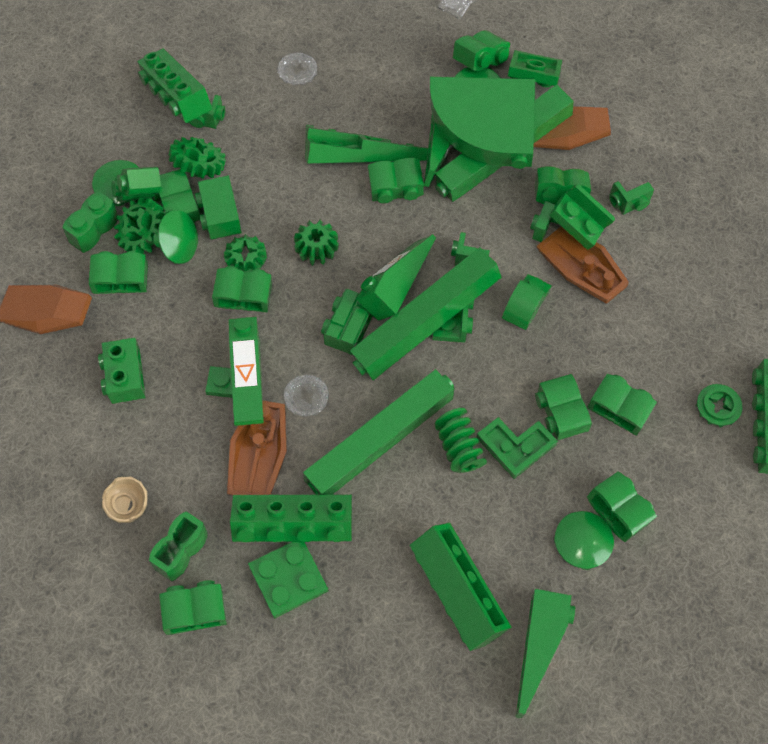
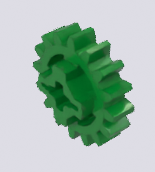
M181 137L180 141L175 139L174 143L170 146L168 155L169 162H173L174 168H181V173L189 172L191 177L195 176L204 179L205 175L210 178H214V174L221 175L226 159L225 153H220V147H214V143L210 142L207 144L204 142V139L191 137L190 140Z
M139 197L137 203L131 200L129 208H122L124 214L116 217L120 221L119 224L114 226V229L119 231L114 236L119 241L118 246L127 252L137 251L141 254L144 253V250L149 253L152 252L154 234L158 232L160 221L165 215V212H163L164 207L150 198L145 200Z

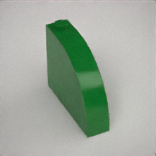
M430 77V105L434 121L441 134L454 148L464 155L486 164L512 166L517 169L532 167L535 79Z

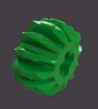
M320 219L317 224H313L309 220L307 223L308 227L300 225L298 228L299 233L294 235V249L296 254H300L302 262L310 259V264L313 266L318 259L323 265L325 257L333 260L334 252L338 250L339 243L337 242L338 234L336 231H332L331 224L323 226V222Z

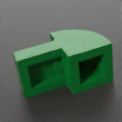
M527 274L523 281L520 280L511 295L502 319L526 330L550 292L552 285L540 278Z

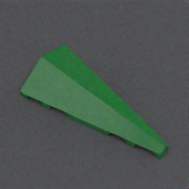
M306 124L305 160L308 164L397 161L405 158H418L420 161L427 160L428 148L414 146V144L410 143L406 145L391 143L389 139L357 133L338 132L330 128L328 130L314 128V125Z

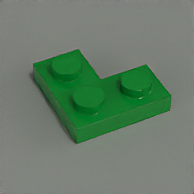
M499 417L478 432L476 436L479 442L513 479L517 478L558 443L540 421L517 437Z

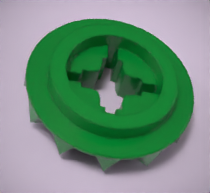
M246 234L240 238L234 236L233 241L226 244L224 252L227 266L236 267L244 272L260 269L267 258L264 242H260L256 236L252 238ZM244 246H247L249 251L246 261H244L241 254Z
M712 384L705 387L698 395L696 404L700 412L699 417H704L708 425L715 424L719 425L720 428L725 425H732L737 421L743 409L741 398L737 392L722 384ZM724 398L722 406L724 409L715 413V405L713 403H717Z

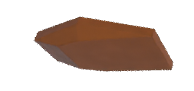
M573 107V115L536 141L534 147L570 150L610 136L611 128L608 108Z
M562 226L536 246L539 252L567 281L606 304L628 286L629 281L603 245L596 242L592 248L587 250Z
M56 284L9 285L0 306V322L38 334L82 326L92 297L87 293Z
M263 400L264 423L240 425L236 428L230 440L228 495L272 494L287 453L285 404Z

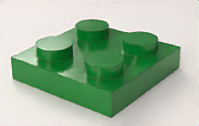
M514 50L508 76L513 77V79H535V82L542 87L555 86L558 84L562 60Z
M291 542L248 563L274 619L329 591L305 542Z

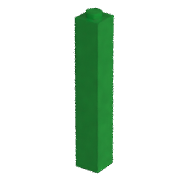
M557 84L535 100L534 143L573 115L574 101ZM462 153L435 173V188L443 198L447 196L454 202L502 166L486 164Z
M481 247L476 249L397 312L396 315L392 316L353 347L350 352L355 358V361L352 362L354 367L362 376L367 373L372 380H375L500 280L502 277L497 263Z
M436 369L305 470L303 472L304 482L316 495H333L453 400L454 385L446 375H441Z

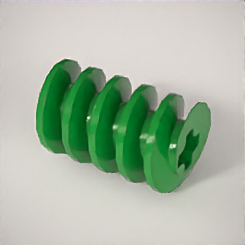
M456 408L446 412L436 420L434 425L435 429L440 431L438 437L443 441L442 448L447 452V460L451 462L450 469L457 473L473 471L487 464V459H477L483 453V449H473L479 443V439H469V436L475 433V429L473 427L465 428V426L471 423L469 417L461 418L467 413L465 408Z

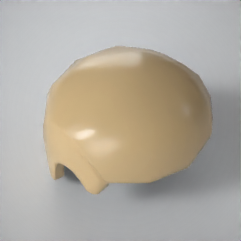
M131 476L115 478L103 492L102 508L110 519L118 523L134 522L141 517L147 507V490L141 481ZM130 501H132V508L128 511Z

